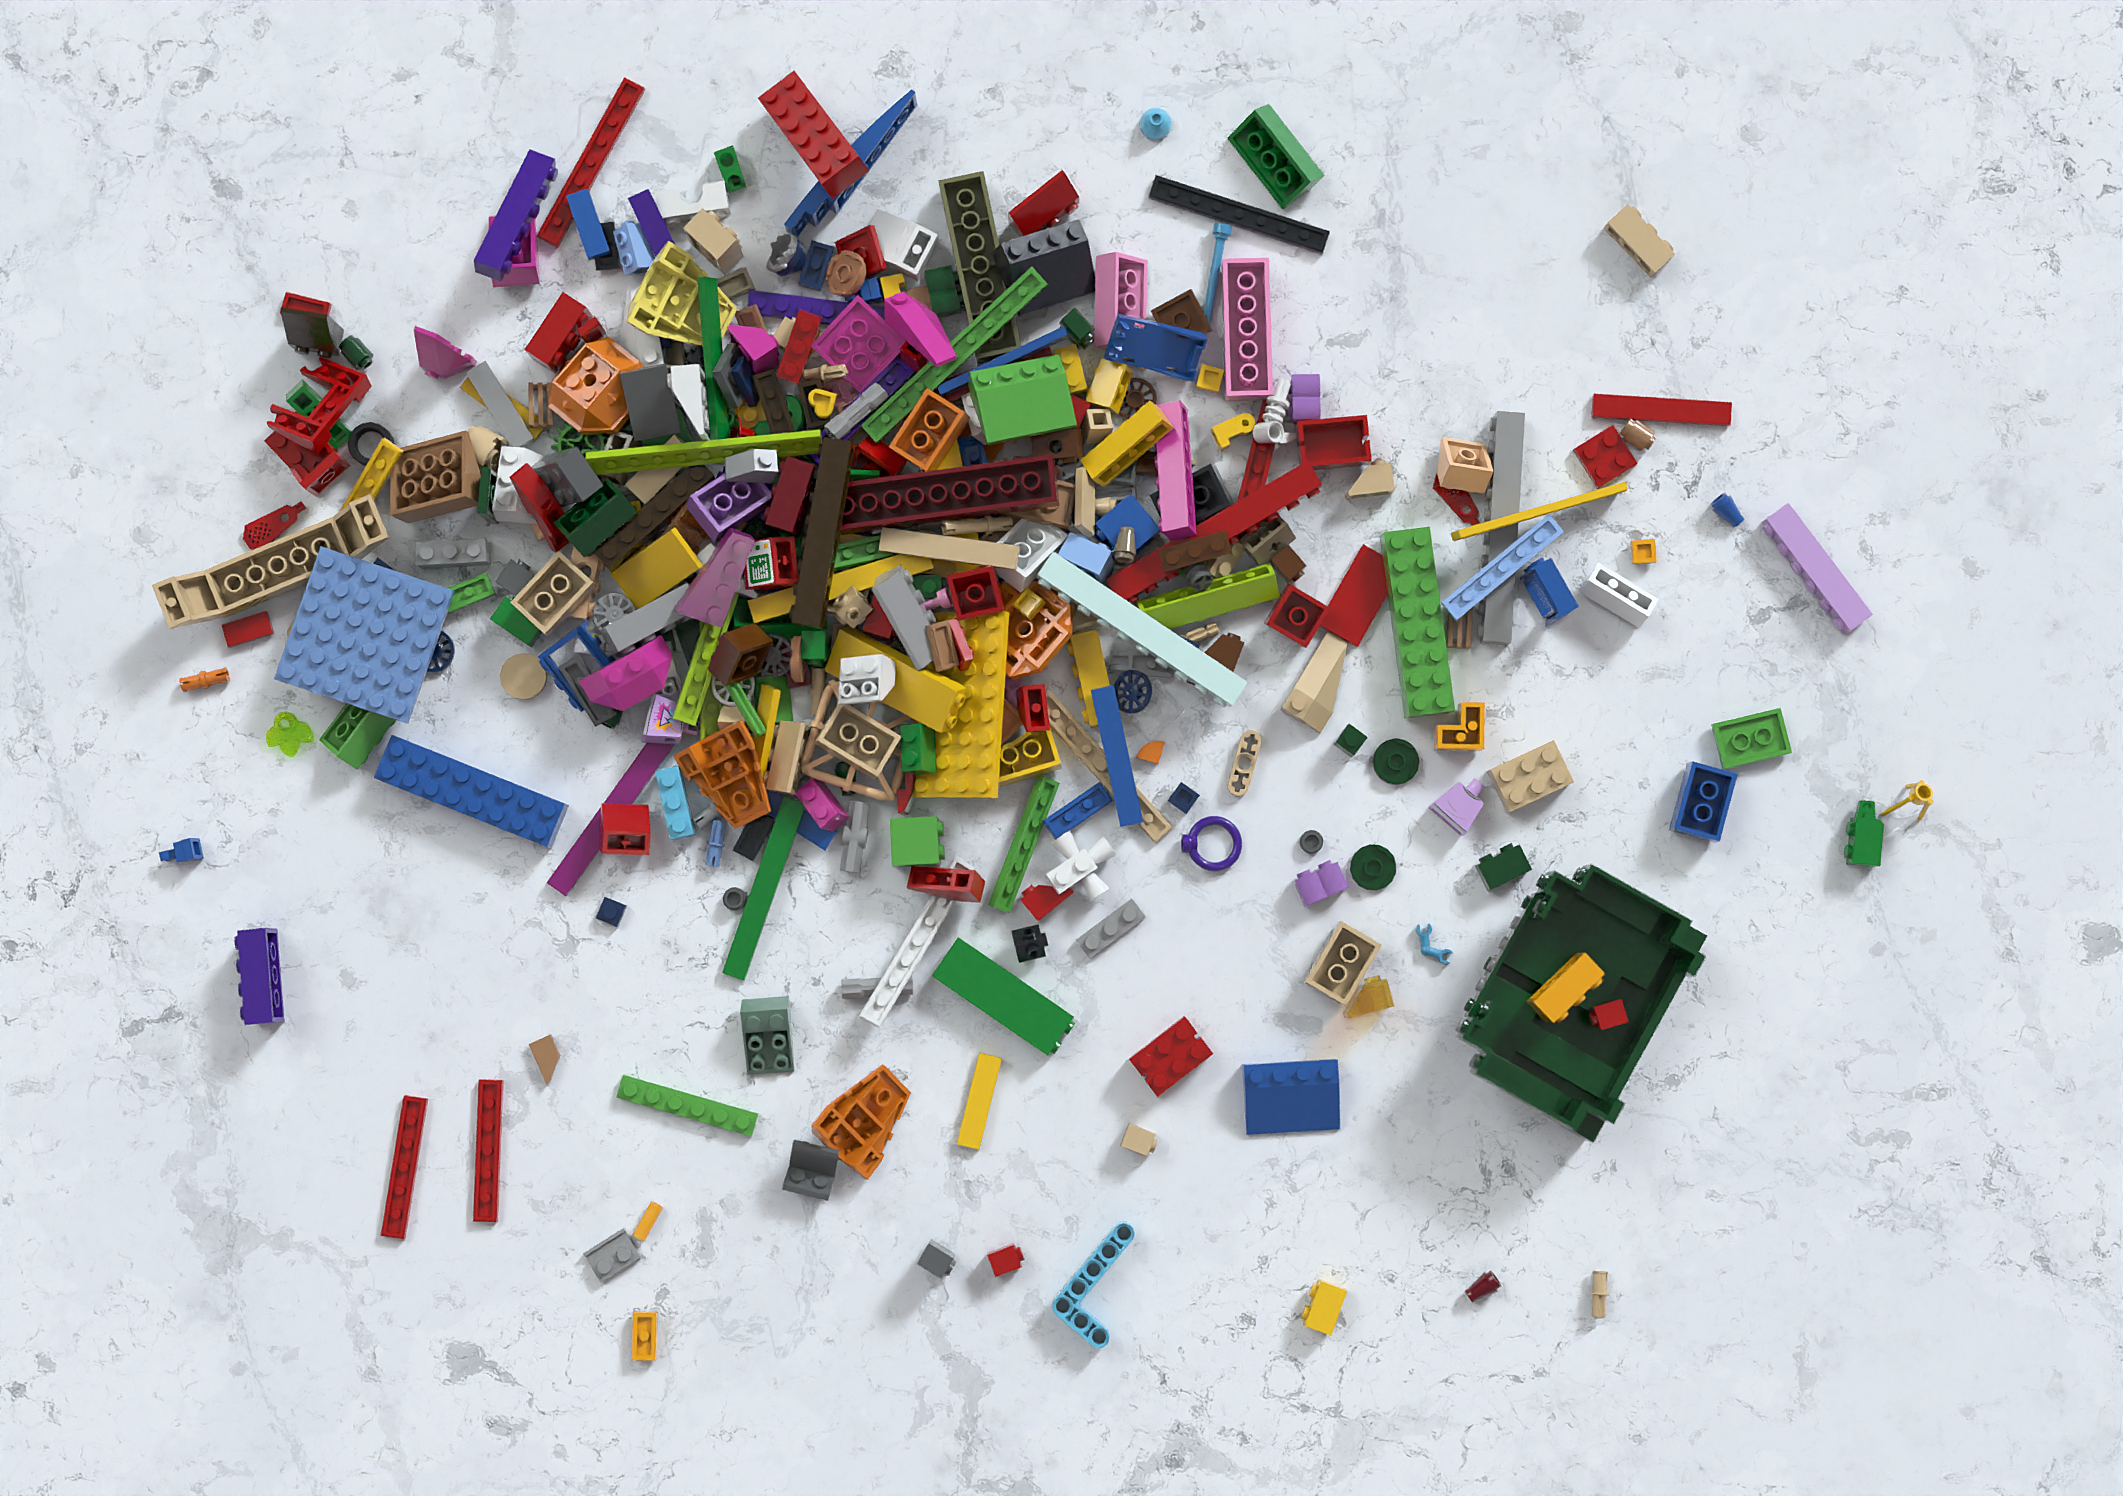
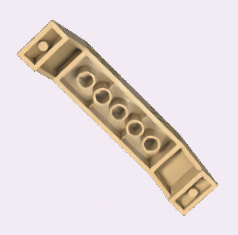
M369 494L350 502L347 507L331 518L204 571L176 577L172 576L153 584L152 588L169 629L225 618L306 585L320 547L362 560L385 542L389 536L374 499Z

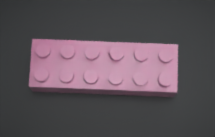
M1269 258L1222 259L1225 401L1267 400L1268 396H1273Z

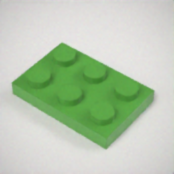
M1781 708L1711 724L1722 770L1792 753Z

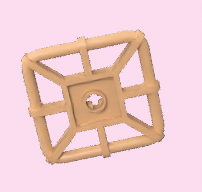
M834 679L829 681L823 691L814 721L810 723L811 731L801 761L802 767L800 769L802 773H806L814 779L841 787L846 792L850 790L883 801L888 800L890 802L894 800L905 774L901 772V749L895 748L892 752L893 755L900 757L891 787L887 783L882 771L877 777L883 791L853 782L856 769L852 766L849 767L846 779L814 769V767L836 757L828 753L811 762L816 746L814 742L825 725L823 721L831 696L834 694L837 701L839 697V681ZM882 701L870 702L866 715L870 718L873 717L877 702L884 705L887 704ZM904 715L888 724L877 721L888 729H892L912 719L911 724H917V720L908 715Z

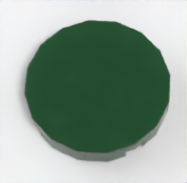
M1395 738L1387 740L1378 746L1374 752L1372 762L1374 771L1381 780L1388 784L1399 785L1406 783L1415 776L1420 760L1415 747L1411 743Z
M1369 844L1361 847L1354 853L1350 861L1352 879L1358 886L1366 890L1377 891L1385 888L1393 881L1396 875V862L1393 854L1381 845Z

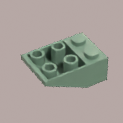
M789 996L742 999L740 1016L747 1075L793 1072L794 1056Z

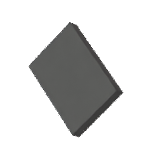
M666 363L620 372L635 442L681 432L671 388L668 387Z

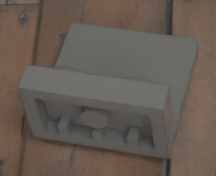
M793 1140L789 1167L782 1190L828 1201L835 1179L839 1150L811 1144L807 1141Z

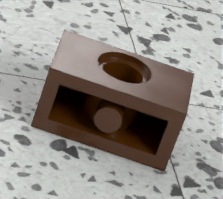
M1065 429L1032 436L1033 457L1052 455L1054 459H1063V463L1077 462V458L1084 457L1082 429ZM1059 440L1062 443V450L1056 453L1053 446Z

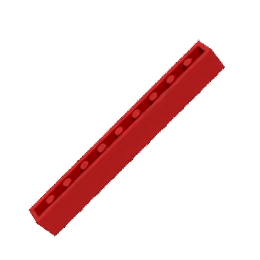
M1306 461L1197 525V535L1168 542L1107 578L1106 581L1114 593L1132 604L1139 599V594L1144 591L1147 594L1159 588L1158 583L1165 579L1167 582L1179 576L1178 572L1184 569L1180 568L1164 573L1158 552L1159 549L1226 530L1231 546L1240 540L1238 536L1246 532L1249 535L1260 528L1258 524L1265 520L1270 523L1280 517L1279 512L1287 508L1290 511L1299 506V500L1307 496L1308 499H1311L1318 495L1322 483L1309 461Z

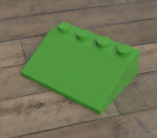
M1059 354L969 372L968 390L987 445L1075 428L1077 426L1067 377Z

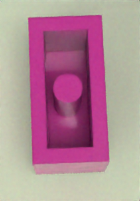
M811 778L795 793L821 829L833 832L850 817L823 781Z

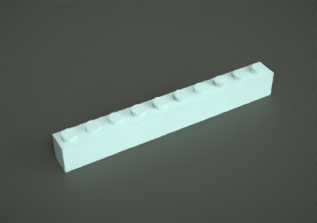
M1055 552L1050 554L1036 575V578L1039 579L1038 584L1047 590L1052 588L1059 593L1057 596L1066 603L1072 601L1078 605L1077 610L1086 616L1091 614L1098 619L1096 622L1103 628L1108 630L1111 627L1117 632L1116 636L1127 643L1130 640L1137 645L1135 648L1146 656L1148 653L1156 658L1155 662L1161 667L1167 669L1169 666L1175 670L1174 675L1185 682L1188 679L1195 684L1194 688L1204 695L1209 693L1215 697L1213 701L1221 707L1225 708L1226 705L1228 707L1233 706L1246 687L1247 681Z

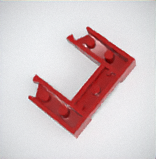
M322 357L318 358L322 366L311 371L306 366L300 369L302 375L329 389V392L308 418L272 404L270 411L276 414L275 422L267 421L268 427L316 453H319L332 437L329 430L351 402L359 403L372 387L366 374Z

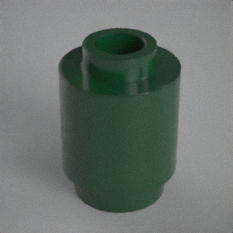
M350 335L340 343L341 354L356 370H364L372 364L373 353L359 338Z

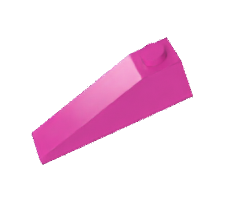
M418 326L414 327L413 331L419 366L425 371L426 376L433 379H438L440 376L446 379L476 366L477 361L474 357L467 353L464 356L461 355L462 349L451 345V342L434 332Z

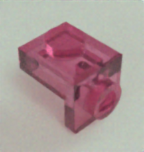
M844 378L834 379L822 385L824 391L837 394L835 405L843 401L845 404L854 401L852 394L855 391L850 380L846 382Z

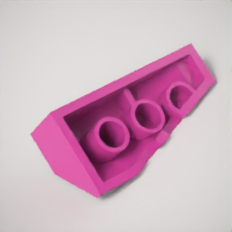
M905 292L897 293L884 299L885 323L932 364L939 367L956 360V354L937 315L930 308Z

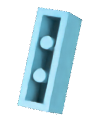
M679 766L655 771L670 839L675 841L696 836L681 769Z

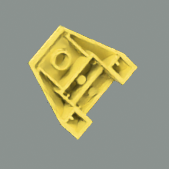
M668 241L650 264L629 305L626 322L646 334L703 346L697 279L698 277H707V273L698 267L693 261L694 258L688 252ZM717 287L721 336L723 338L737 308L721 289Z

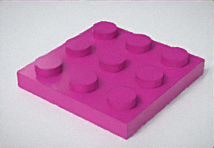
M857 295L813 342L812 348L831 366L846 365L848 375L844 378L861 393L900 353V347L906 340L888 326L885 320Z

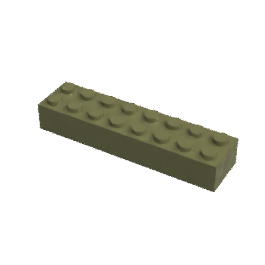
M984 171L938 180L968 324L973 322L1007 290L991 255L999 246ZM1015 316L975 352L977 364L987 363L1021 347Z

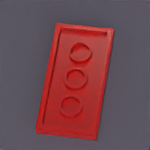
M1364 544L1361 546L1328 604L1330 610L1320 627L1355 647L1359 646L1388 595L1382 554Z

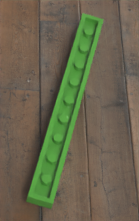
M1033 267L1028 269L950 342L956 354V360L939 367L928 362L861 425L862 428L876 443L881 441L911 413L926 388L931 391L936 390L939 385L1047 287L1046 281Z

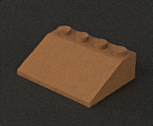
M465 430L400 448L404 452L390 474V516L406 523H412L478 506L481 474L468 431Z

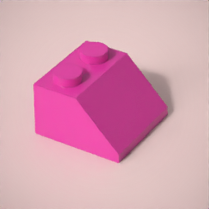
M732 324L727 327L729 344L736 343L741 355L746 357L754 375L779 367L778 357L780 354L777 348L779 344L772 334L768 335L762 328Z

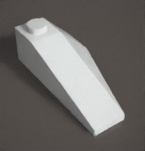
M636 283L630 284L628 288L619 345L643 364V368L664 364L666 359L659 336L646 334L626 322L629 305L641 284Z

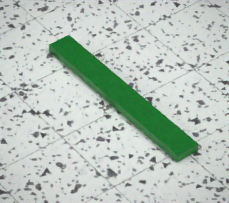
M698 277L710 440L729 439L727 401L723 398L722 391L714 380L712 373L723 353L717 278ZM715 463L717 465H725V463Z
M786 796L783 797L722 971L726 975L743 981L746 979L805 810V806L800 801Z

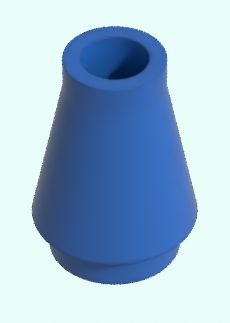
M1723 493L1711 503L1713 511L1733 527L1738 526L1744 520L1731 495L1728 496L1726 493Z

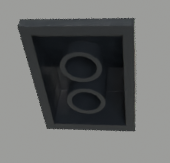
M1209 464L1192 473L1197 526L1233 505L1234 502L1215 465ZM1158 490L1149 496L1161 518V512L1157 505V500L1160 498Z

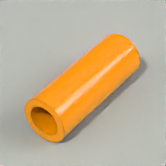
M651 1201L632 1235L645 1241L663 1207Z

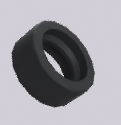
M374 422L358 425L350 433L348 439V449L351 456L365 467L370 458L364 457L358 450V442L363 434L377 432L383 438L395 444L391 433L380 424Z

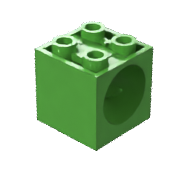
M937 816L891 818L892 866L941 865V860H945V849L943 845H940L939 838L944 836L943 822L939 821Z

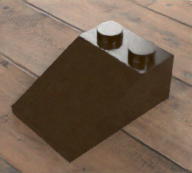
M281 307L280 312L288 345L295 349L294 352L308 355L309 352H315L317 356L323 358H331L332 355L339 356V345L342 342L344 329L329 315Z

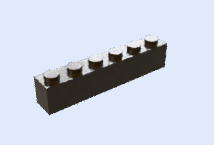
M705 465L689 466L639 510L630 522L621 526L611 538L604 541L594 552L595 555L613 573L667 523L683 511L692 494L714 481V474Z

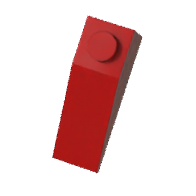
M912 866L906 888L955 901L980 903L985 880L976 870Z

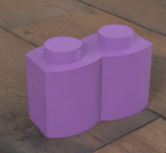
M1292 374L1287 394H1291V403L1287 409V417H1292V423L1321 419L1320 374Z
M1331 860L1318 865L1319 870L1313 873L1308 869L1297 874L1298 879L1293 882L1304 907L1349 888L1338 862L1332 864Z

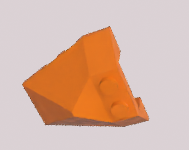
M742 720L730 724L673 755L683 775L689 781L693 780L701 789L700 793L704 797L708 796L717 805L715 807L716 810L735 829L771 811L754 741Z
M882 1064L827 1105L811 1125L812 1133L826 1147L839 1150L838 1159L868 1180L883 1160L885 1154L882 1152L887 1140L891 1141L893 1133H891L896 1119L900 1120L911 1092Z

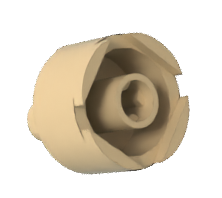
M471 426L468 432L480 474L481 467H490L496 472L499 466L501 446H504V444L508 446L507 439L484 426Z

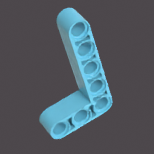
M1127 1221L1118 1222L1055 1296L1052 1303L1053 1312L1095 1348H1103L1108 1344L1110 1339L1109 1331L1100 1321L1084 1309L1080 1302L1133 1240L1135 1232L1133 1226ZM1125 1226L1130 1229L1131 1232L1128 1238L1121 1239L1118 1237L1117 1231L1120 1227ZM1105 1245L1114 1246L1115 1253L1113 1256L1106 1257L1102 1254V1249ZM1090 1263H1096L1100 1266V1271L1096 1275H1090L1087 1272V1266ZM1076 1281H1081L1085 1285V1289L1081 1293H1075L1071 1289L1072 1284ZM1059 1300H1067L1070 1304L1069 1309L1059 1311L1056 1307ZM1084 1315L1088 1322L1085 1326L1079 1327L1074 1323L1075 1317ZM1101 1330L1106 1334L1102 1342L1093 1340L1092 1335L1095 1331Z

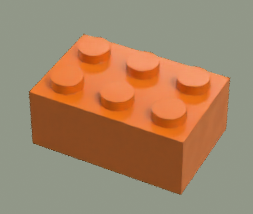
M926 388L889 445V448L925 472L937 470L971 417Z

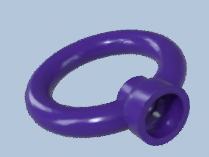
M1208 816L1202 818L1193 825L1189 834H1182L1181 836L1182 853H1189L1194 863L1207 871L1225 870L1231 867L1241 854V834L1238 828L1224 817ZM1207 826H1221L1232 836V851L1223 861L1210 862L1202 858L1198 853L1197 836Z

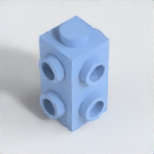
M626 221L613 232L624 274L644 275L655 258L640 223Z

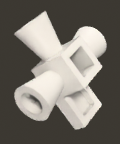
M1070 831L1051 843L1067 859V861L1045 875L1058 895L1080 880L1090 901L1109 889L1093 872L1098 868L1096 864L1116 856L1113 848L1104 837H1101L1088 852L1085 848L1079 852Z

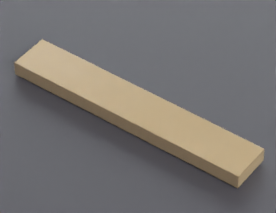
M882 527L879 551L981 566L993 565L995 568L1017 570L1020 547Z

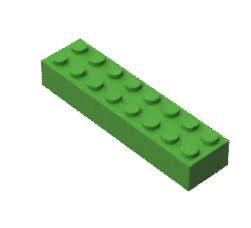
M1430 527L1384 532L1379 537L1384 560L1404 719L1454 712L1455 705Z

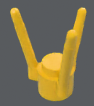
M1923 780L1918 783L1905 785L1906 789H1911L1909 796L1883 811L1881 815L1890 814L1905 804L1912 802L1916 805L1924 804L1918 816V820L1921 821L1929 806L1934 802L1931 799L1933 796L1932 788L1925 784Z

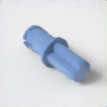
M712 821L710 839L706 842L709 845L705 865L711 866L714 856L713 866L720 867L722 846H725L723 844L726 828L725 821Z

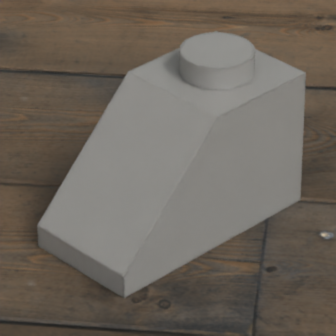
M752 449L727 457L724 460L726 481L772 483L778 473L777 450Z

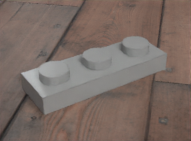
M1131 898L1076 939V941L1090 959L1146 916Z

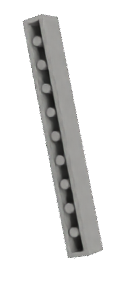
M1497 411L1494 417L1490 418L1489 431H1493V440H1489L1488 454H1492L1491 465L1493 474L1490 479V486H1487L1485 491V499L1489 500L1488 509L1485 508L1484 522L1519 513L1525 413ZM1518 523L1483 533L1482 544L1486 545V554H1482L1481 568H1484L1517 541ZM1515 573L1485 596L1483 600L1479 601L1478 614H1482V620L1477 625V637H1480V643L1509 645L1511 643Z

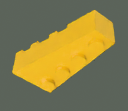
M1051 729L1050 731L1026 732L1011 743L1009 742L1002 746L998 788L1037 777L1038 774L1043 775L1062 769Z

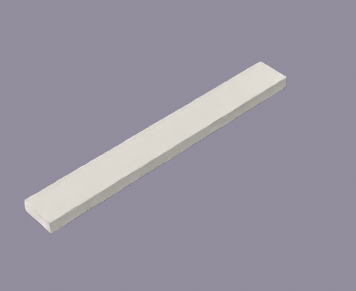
M956 856L949 866L951 869L975 870V867ZM934 895L930 897L859 1015L860 1018L877 1028L881 1027L955 904V900Z

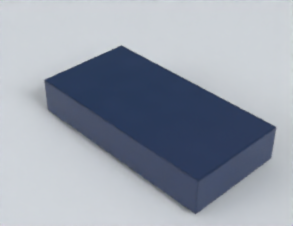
M741 356L737 358L731 374L749 407H756L760 398L753 379L754 373L746 357Z

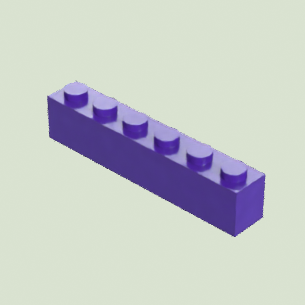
M529 149L473 260L476 273L500 282L505 274H509L512 267V259L514 255L518 256L521 250V241L523 237L528 236L531 228L530 223L533 218H537L540 211L539 205L548 196L549 184L557 178L558 169L556 168L555 158Z

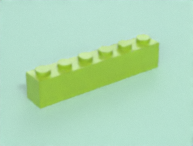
M1268 563L1215 578L1212 585L1203 591H1195L1192 586H1187L1136 602L1138 609L1166 628L1171 629L1180 628L1185 624L1195 621H1204L1216 615H1225L1237 609H1246L1258 603L1270 602L1273 599L1279 598L1280 594L1275 572L1271 564Z

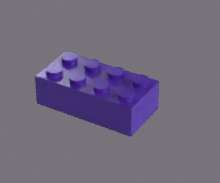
M277 928L237 930L234 944L236 950L239 951L236 969L241 977V983L238 984V993L242 997L243 1006L240 1007L241 1020L244 1021V1025L285 1022Z

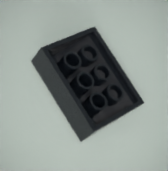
M1079 219L1000 243L991 253L1006 289L1031 267L1048 284L1047 287L1017 313L1018 317L1095 292V273L1089 241Z

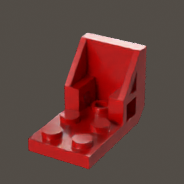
M276 431L264 440L291 469V473L299 484L316 497L351 466L329 442L325 444L319 453H316L287 439Z

